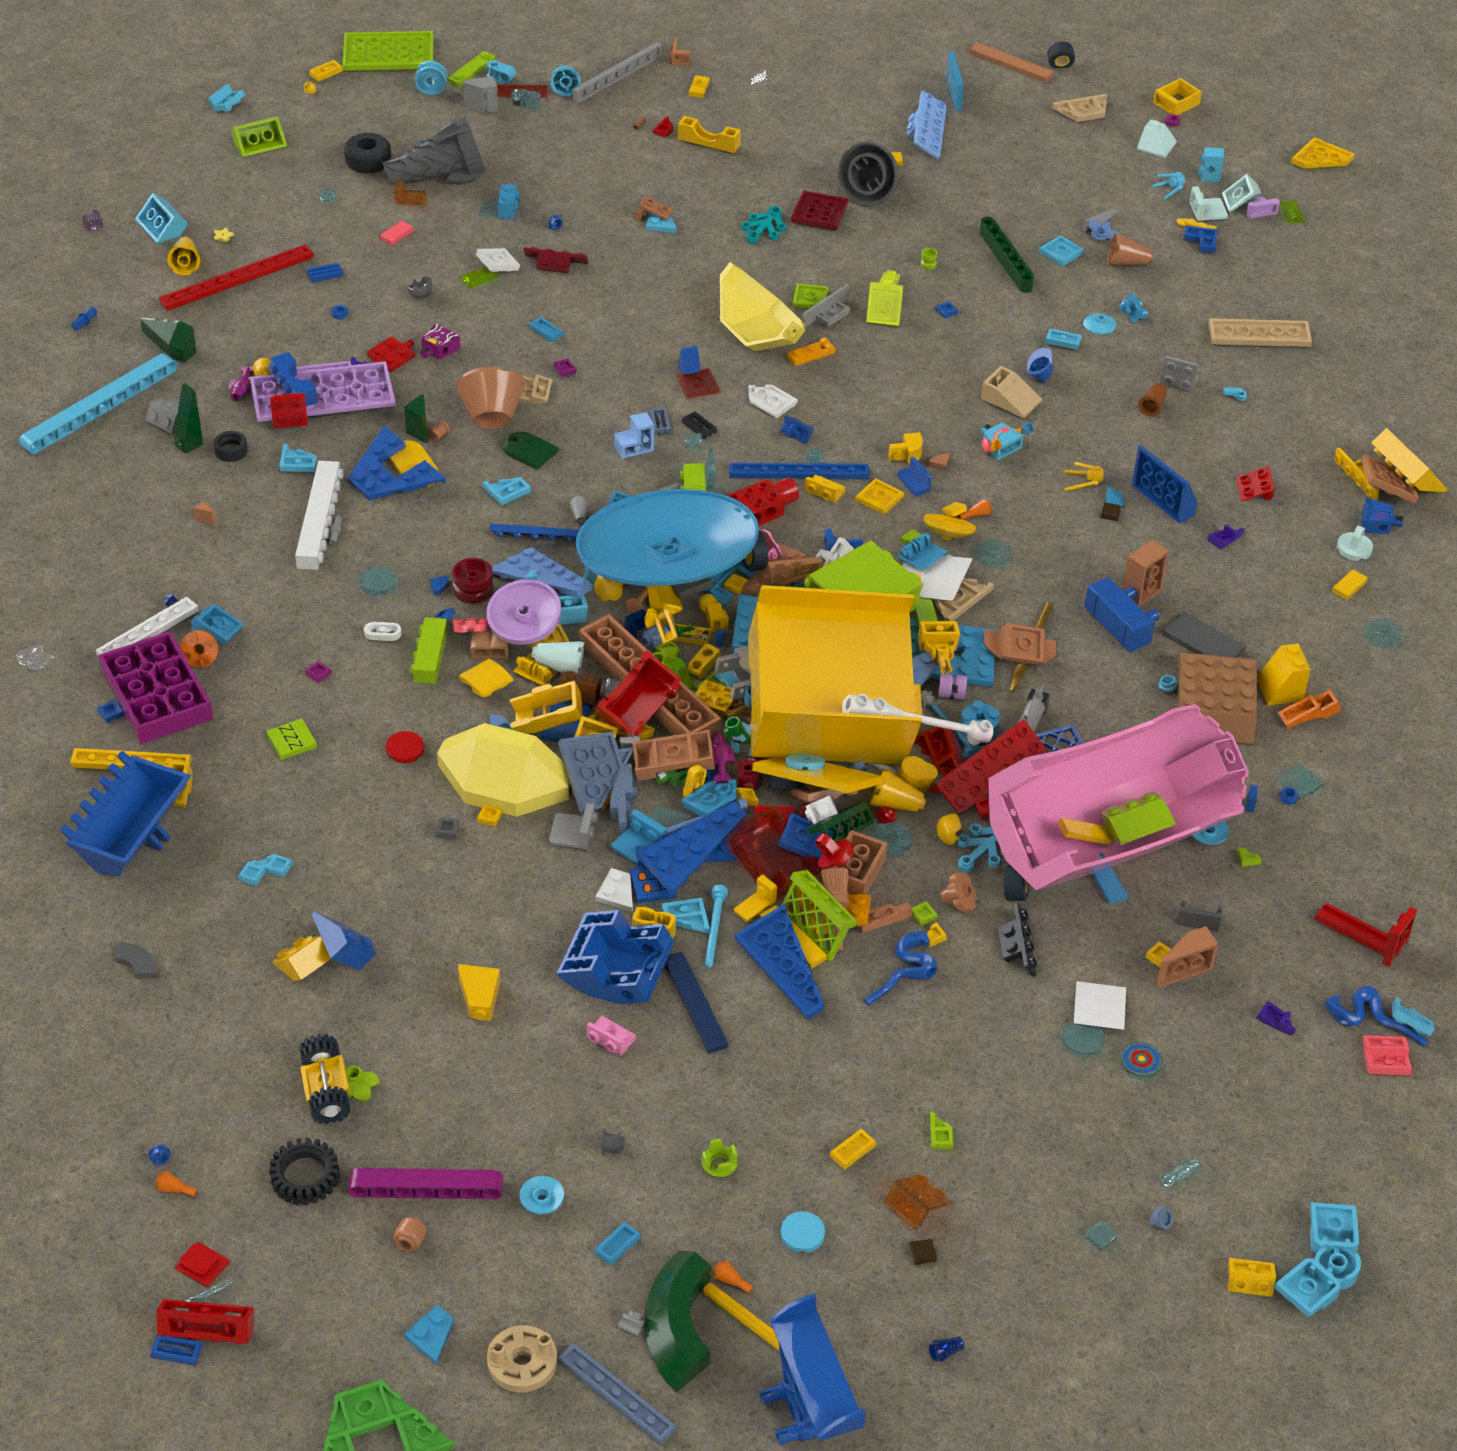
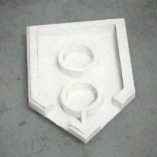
M748 385L750 403L775 418L780 417L798 402V399L774 385H765V387Z

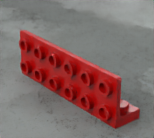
M1023 719L936 782L930 790L933 794L940 791L955 812L960 815L974 804V800L981 799L989 793L988 778L1026 757L1043 754L1047 749Z

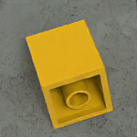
M1299 643L1281 645L1257 675V683L1267 705L1298 702L1304 698L1311 669Z

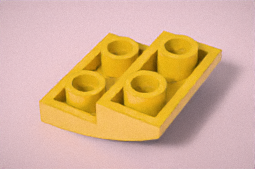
M487 659L459 675L462 683L471 686L472 692L483 698L490 696L498 689L506 687L507 684L513 681V677L491 659Z

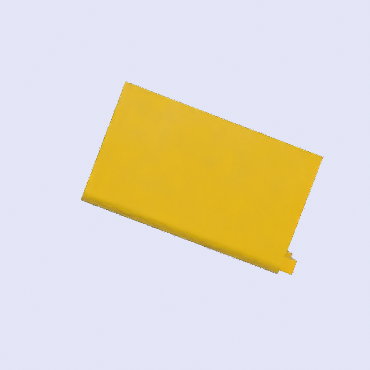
M761 585L748 635L752 703L750 726L751 757L786 759V756L791 754H812L823 757L825 761L901 765L903 760L910 754L922 722V717L842 713V702L849 694L856 696L865 694L868 698L875 700L883 698L888 704L904 712L922 715L921 686L914 684L910 630V610L915 595Z

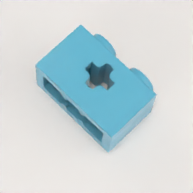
M1205 147L1204 153H1201L1200 157L1202 166H1199L1198 176H1201V182L1220 183L1224 148Z

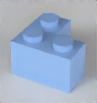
M647 412L630 416V430L614 434V447L621 459L654 451V424Z

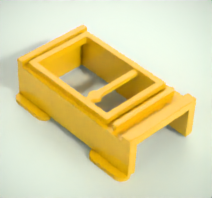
M575 681L554 687L551 684H546L532 689L530 694L510 699L516 715V721L512 722L510 726L512 729H516L517 732L525 734L536 733L575 722L583 716L581 692ZM572 699L573 705L546 714V706ZM543 708V715L534 717V710Z

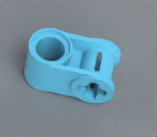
M489 61L487 63L489 68L487 77L492 75L496 82L507 85L517 74L513 66L498 61Z

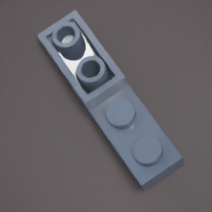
M627 764L622 769L611 793L610 820H618L619 835H622L627 830V827L631 825V816L627 815L626 812H630L633 798L637 797V786H633V783H636V773L632 771V764Z

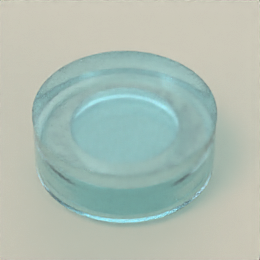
M332 189L321 190L319 192L320 200L326 203L334 201L335 191Z

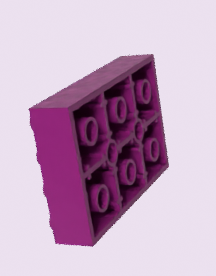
M170 631L98 655L101 672L140 744L213 720L211 702Z

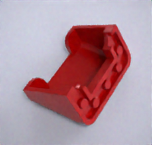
M647 650L640 656L641 660L633 666L631 672L610 695L608 694L606 699L603 698L597 704L595 715L599 719L618 728V730L632 738L640 736L645 729L643 726L671 694L675 696L681 689L679 684L682 679Z

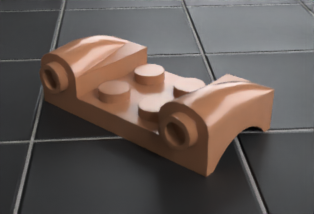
M710 730L633 742L637 781L657 778V772L689 768L695 765H700L706 770L715 769Z

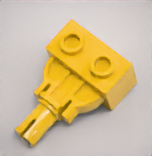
M957 621L920 622L917 634L920 651H926L931 655L932 660L936 658L942 674H945V670L946 674L952 672L950 660L954 658V651H957L960 637Z

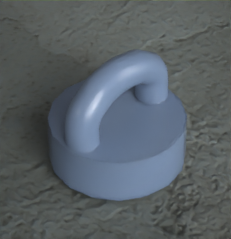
M1157 1207L1152 1214L1150 1224L1158 1229H1169L1174 1221L1172 1210L1168 1207Z

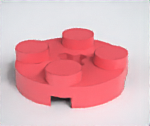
M467 618L465 622L463 619L453 620L454 632L464 633L467 631L482 632L490 630L487 618L479 619V621L478 618Z

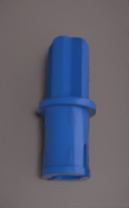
M90 306L84 313H80L78 318L71 324L73 329L77 331L84 325H88L90 320L98 314L96 308Z

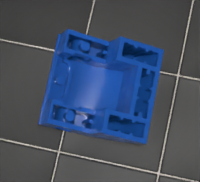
M620 910L588 912L584 914L557 975L570 986L595 998L615 1003L648 1002L675 940L671 937L664 924L630 927Z

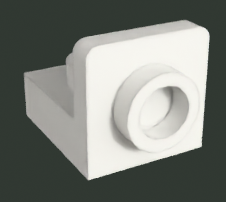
M830 795L807 805V810H805L808 820L812 821L813 824L838 814Z

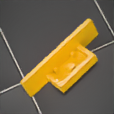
M1340 447L1336 448L1334 457L1336 464L1355 481L1357 486L1363 489L1368 497L1377 501L1379 488L1375 489L1369 485L1361 459L1353 462Z

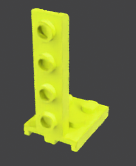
M887 270V273H883L879 283L870 282L866 322L899 326L904 285H898L900 274H896V271Z

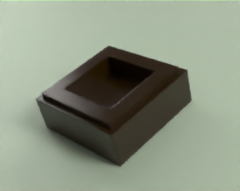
M1104 502L1101 518L1118 521L1122 505Z
M932 1239L910 1242V1250L915 1265L937 1262Z

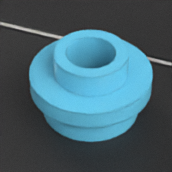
M1165 675L1159 681V688L1165 692L1174 691L1178 687V682L1172 675Z

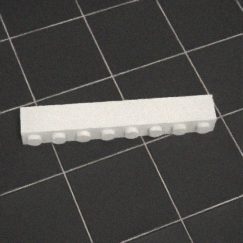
M318 461L295 555L297 569L319 570L320 563H323V551H326V539H329L328 527L332 526L331 515L335 514L334 503H337V491H340L339 480L343 479V469H340V462Z

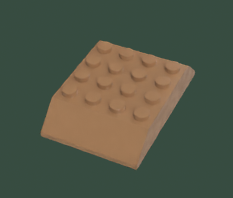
M1179 652L1177 708L1196 704L1201 708L1200 712L1205 717L1209 715L1219 723V728L1222 731L1230 732L1237 744L1254 745L1257 719V660Z

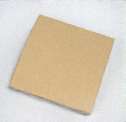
M537 374L535 379L523 376L525 388L519 402L546 404L552 379Z

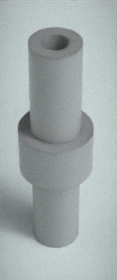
M340 516L335 517L334 523L330 528L331 536L329 543L331 545H336L337 538L341 533L340 525L342 518Z

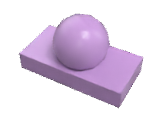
M1259 196L1253 202L1248 203L1246 215L1248 218L1278 214L1280 201L1278 198L1266 200V198Z

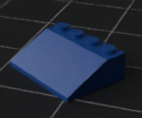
M1139 445L1132 486L1179 524L1195 516L1197 501L1190 483L1142 445Z

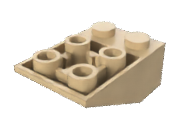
M1002 366L982 384V400L1022 418H1025L1042 402V398L1015 372Z

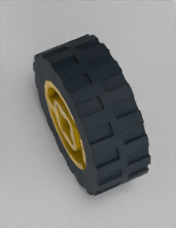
M759 531L758 540L754 548L742 560L749 572L765 570L768 565L767 543L761 531Z

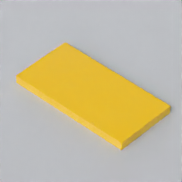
M770 758L753 763L752 770L844 793L858 791L882 784L883 776L826 762L824 767L818 770H808V768L804 767L801 770L793 769L786 766L785 758Z

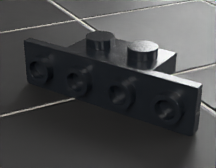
M1016 902L1013 904L1016 919L998 926L1002 955L1006 962L1023 956L1024 967L1034 977L1037 976L1036 967L1038 965L1033 956L1035 948L1030 940L1032 932L1027 923L1029 915L1026 909H1022Z

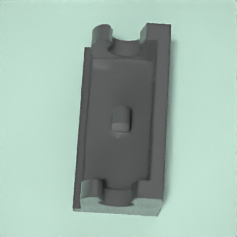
M1181 901L1178 925L1194 928L1206 926L1208 930L1218 932L1222 907H1218L1216 913L1186 908V901Z

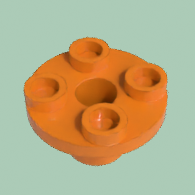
M195 630L188 633L180 645V649L189 665L196 668L208 667L218 655L216 639L210 633L203 630Z

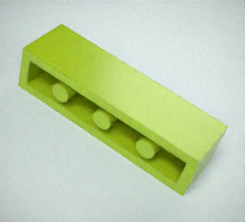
M425 617L423 625H420V638L417 637L416 640L417 651L414 650L413 653L414 664L410 666V675H413L414 682L437 683L448 633L447 619Z

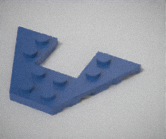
M385 425L348 477L349 483L369 501L379 497L391 496L393 492L402 491L405 493L418 488H427L428 484L443 482L444 484L446 479L426 460L397 478L380 463L406 448L403 440Z

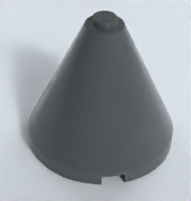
M871 141L857 143L846 150L841 157L838 166L839 184L847 193L846 196L857 204L872 206L882 203L892 195L897 186L898 166L892 153L879 143Z

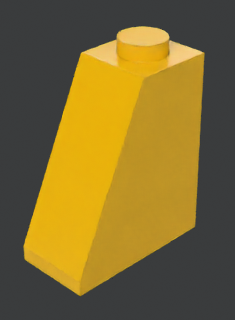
M459 964V982L470 1018L479 1021H491L501 982L500 969Z

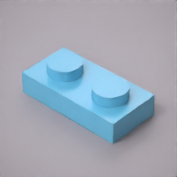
M1049 329L1045 343L1078 350L1082 335Z

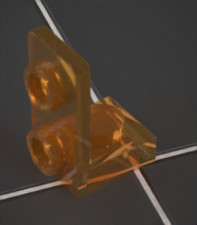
M397 180L395 203L427 206V192L407 190V187H404V180Z

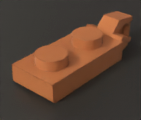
M909 903L898 906L888 904L870 910L868 926L861 925L858 927L864 933L912 917L911 906Z

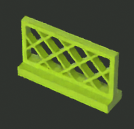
M808 870L793 872L790 878L793 883L782 905H785L789 918L827 955V960L831 961L834 959L849 928H854L857 920ZM798 887H799V888L801 889V891H802V898H798V894H797V888H798ZM809 899L814 903L815 910L810 911ZM799 900H803L805 912H800ZM791 901H793L794 913L788 909ZM821 911L827 918V923L825 924L822 921ZM811 913H815L817 925L812 924ZM801 914H805L807 926L802 924ZM834 924L840 930L837 937H835ZM828 925L829 938H825L823 926ZM813 927L818 928L819 939L814 936ZM825 940H830V952L826 948Z

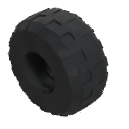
M364 132L352 136L344 148L346 164L352 170L359 173L368 174L383 170V162L391 160L389 141L382 135L372 132Z

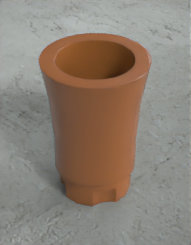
M1155 383L1150 387L1145 396L1139 400L1138 408L1143 415L1155 417L1160 413L1162 404L1167 396V387L1163 383Z

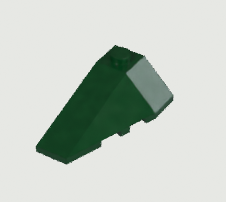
M184 383L182 384L177 412L174 443L177 449L187 454L202 446L203 438L196 391Z

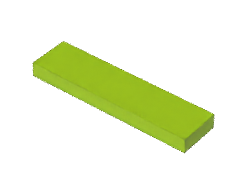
M919 597L915 608L918 626L920 622L938 621L932 599Z

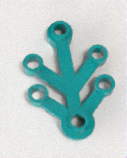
M771 206L767 212L749 214V222L741 223V230L748 231L746 233V241L749 244H756L759 240V235L766 228L769 232V239L772 241L778 240V232L786 231V224L781 220L783 216L781 208ZM773 220H774V221L776 222V224H777L776 230H777L778 232L775 231V229H774V227H773V225H772V223H771ZM759 226L755 231L750 230L751 227Z

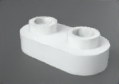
M370 622L364 626V635L369 640L395 641L402 635L401 627L397 623Z

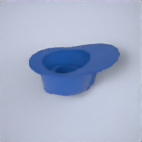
M1040 348L1033 352L1027 363V374L1036 380H1041L1043 383L1053 373V354L1049 348Z

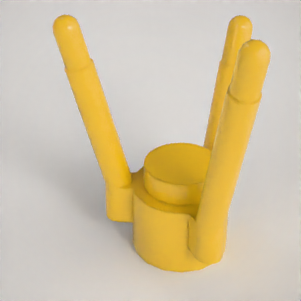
M1074 462V465L1091 470L1064 471V473L1087 475V479L1091 480V482L1066 487L1064 491L1098 485V482L1103 481L1104 476L1103 468H1100V466H1091L1079 462Z

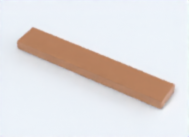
M978 42L969 51L972 55L1043 82H1047L1054 73V71Z

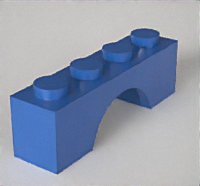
M289 352L270 358V373L276 377L278 384L282 385L286 394L304 393L306 406L318 403L317 389L310 380L294 378L297 375L296 361Z

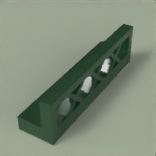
M863 801L839 811L838 814L808 827L810 835L821 832V834L824 833L830 837L829 829L833 832L832 840L836 843L846 838L851 830L858 832L875 822L867 802ZM862 811L865 816L866 822L861 819ZM851 818L855 821L854 826L850 824ZM840 824L844 826L843 832L839 830Z

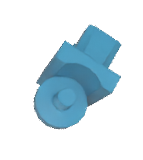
M1129 292L1128 299L1122 300L1119 306L1122 313L1128 314L1132 323H1137L1138 319L1145 320L1148 315L1147 309L1142 308V300L1136 298L1133 292Z

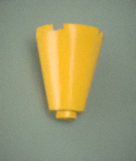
M189 237L180 238L168 253V265L176 274L190 275L199 268L200 255L193 240Z
M883 768L880 774L883 776V782L875 786L870 805L875 807H882L884 805L885 807L890 806L893 809L918 812L919 809L923 810L926 799L923 798L924 793Z

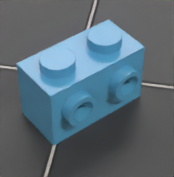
M501 184L498 200L499 218L515 219V213L519 207L518 201H520V192H517V185Z

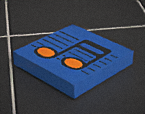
M647 867L630 869L637 904L677 898V892L672 896Z

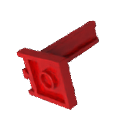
M1328 903L1322 906L1315 915L1314 920L1384 955L1382 964L1390 967L1395 956L1398 957L1401 953L1403 945L1409 941L1418 910L1410 907L1406 913L1402 912L1397 920L1398 924L1396 926L1392 925L1388 934Z

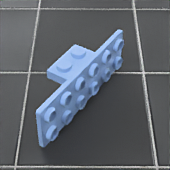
M922 91L920 93L918 110L908 118L907 137L910 139L914 138V145L939 159L947 106L942 101L935 99L930 93Z

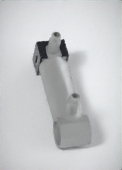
M1038 684L1036 690L1031 689L1027 705L1019 720L1020 722L1024 719L1034 732L1042 715L1045 714L1049 703L1050 694L1043 692L1042 684Z

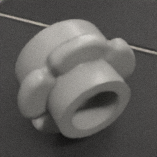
M924 690L921 694L922 707H930L934 696H932V691L927 692Z

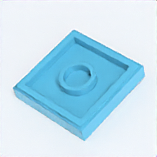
M1060 235L1040 247L1039 253L1064 266L1084 254V249Z

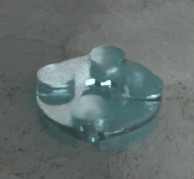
M880 823L876 825L872 838L888 843L887 857H900L904 855L907 849L911 848L912 836L904 823Z

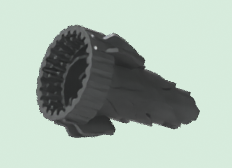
M466 116L450 120L451 123L444 126L435 136L428 138L426 142L413 146L414 149L401 153L397 158L383 162L389 182L391 184H400L412 180L420 181L431 176L438 177L444 174L449 175L447 178L448 184L474 182L476 176L482 174L485 168Z

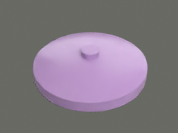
M531 579L517 580L501 587L492 596L487 607V620L492 632L499 639L516 645L532 644L546 638L558 626L562 614L560 599L554 589L541 581Z

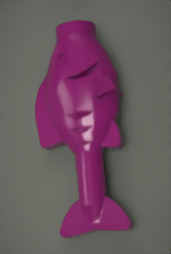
M253 366L241 367L242 377L237 380L233 379L230 382V397L233 401H239L250 390L251 382L249 376L251 373H254Z
M717 732L713 734L712 748L714 766H718V774L714 777L713 781H716L717 784L728 783V780L733 779L726 774L725 765L727 763H734V751L724 738V734Z

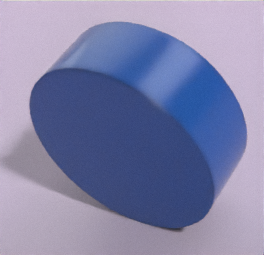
M343 305L334 306L331 309V315L334 319H344L348 316V309Z

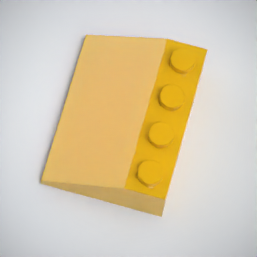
M1387 428L1371 442L1376 447L1374 451L1380 457L1384 455L1386 457L1384 461L1390 467L1395 466L1397 469L1394 471L1401 478L1405 476L1407 478L1405 481L1410 487H1417L1420 491H1448L1434 473Z

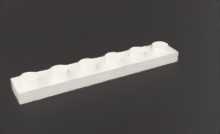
M185 597L96 649V655L98 656L157 636L198 612V605L188 597Z

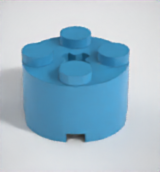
M979 700L965 707L961 714V724L969 725L972 720L980 722L988 720L993 725V736L990 742H980L979 744L988 745L996 740L1000 712ZM961 732L967 738V733Z

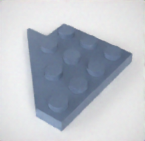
M613 732L560 739L558 745L580 814L585 812L587 803L594 804L595 812L599 811L614 786L618 775L634 750L633 747L618 749Z

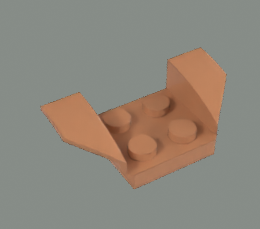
M1010 623L1002 626L999 632L984 629V646L1001 660L1004 658L1005 660L1043 666L1056 657V641L1045 639L1046 633L1044 629Z

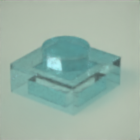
M1100 1220L1086 1232L1085 1238L1103 1251L1117 1239L1118 1233Z

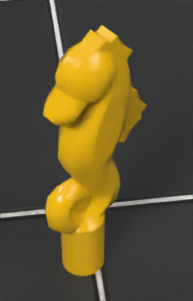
M1177 219L1178 225L1182 227L1217 228V226L1207 225L1203 222L1198 223L1194 219Z

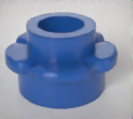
M558 215L550 217L548 227L554 230L560 229L563 225L561 217Z
M1291 787L1283 788L1282 792L1279 793L1281 802L1284 804H1295L1298 799L1297 791Z
M156 1145L149 1151L150 1160L155 1165L166 1164L171 1154L170 1149L166 1148L165 1145Z

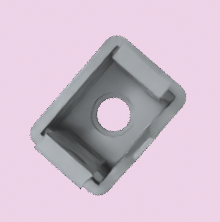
M748 646L735 648L734 654L719 657L716 660L714 669L716 674L732 671L739 682L732 686L730 694L732 701L744 698L747 686L751 684Z

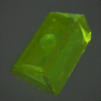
M667 658L663 662L665 666L682 679L681 682L691 691L695 689L682 658Z

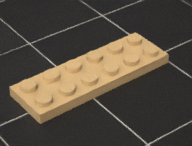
M1209 319L1208 323L1212 344L1311 347L1312 344L1308 321Z

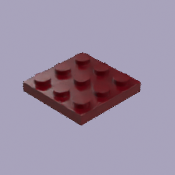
M803 190L791 216V222L838 230L848 206L849 198Z

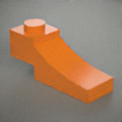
M1329 689L1315 698L1311 694L1279 711L1278 714L1287 729H1290L1313 719H1327L1342 711L1338 700Z

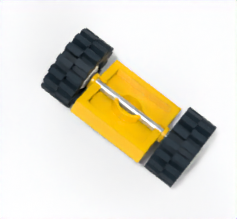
M317 1034V1037L314 1038L312 1035L310 1040L306 1038L304 1043L300 1044L301 1047H299L302 1065H304L300 1068L306 1101L310 1106L311 1116L315 1122L329 1124L332 1121V1123H336V1120L342 1121L343 1117L346 1118L351 1109L348 1098L350 1087L342 1054L340 1055L336 1038L334 1039V1036L328 1037V1034H324L321 1037V1034Z

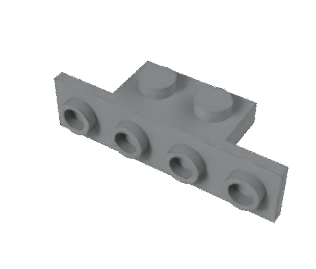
M844 285L803 313L805 327L814 321L830 327L849 314L850 307L843 304L849 298V285Z

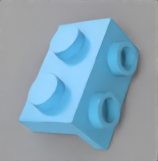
M226 84L211 95L208 100L215 112H227L232 109L233 105L241 102V99L245 97V93L243 90L233 92L230 85Z

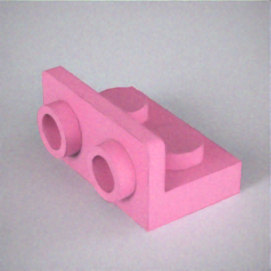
M603 1016L594 1024L591 1022L587 1024V1037L593 1043H599L606 1047L609 1052L617 1053L620 1056L636 1040V1034Z

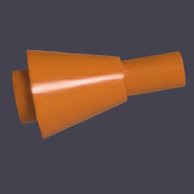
M982 499L968 511L959 514V517L965 520L970 517L990 515V511H992L989 501Z
M166 1170L163 1174L159 1173L155 1182L158 1192L183 1193L195 1197L197 1193L196 1188L185 1185L184 1182Z
M727 1260L724 1262L719 1261L713 1270L715 1274L714 1279L737 1286L747 1294L752 1290L753 1286L743 1280Z

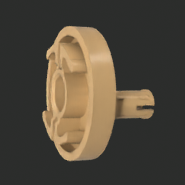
M527 1325L514 1326L503 1330L492 1340L487 1351L489 1374L497 1385L508 1391L524 1393L541 1388L552 1378L557 1367V1349L551 1335L539 1328ZM518 1356H527L531 1359L529 1363L524 1365L514 1362Z

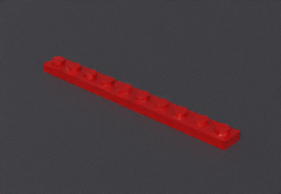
M304 244L159 297V302L166 311L309 260L314 258L312 250Z

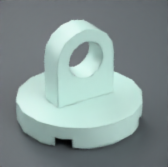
M1358 525L1354 532H1348L1339 537L1336 547L1343 557L1359 561V559L1364 558L1365 560L1371 556L1373 544L1368 537L1364 536L1365 528Z

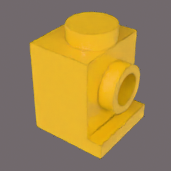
M721 603L706 604V619L711 632H716L717 629L728 630L729 617L726 610L722 609Z

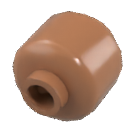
M409 1217L400 1221L393 1237L400 1250L406 1252L415 1251L420 1248L427 1231L421 1220Z

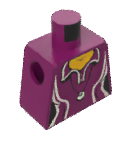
M435 323L421 339L422 350H420V354L425 359L431 355L437 359H442L461 348L460 335Z

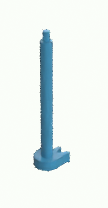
M930 703L931 710L939 719L950 721L936 705ZM954 730L956 737L965 746L964 750L966 752L962 753L964 759H969L982 750L979 745L971 744L960 731Z

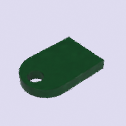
M514 432L507 435L503 440V450L506 455L536 470L559 452L557 446L528 432Z

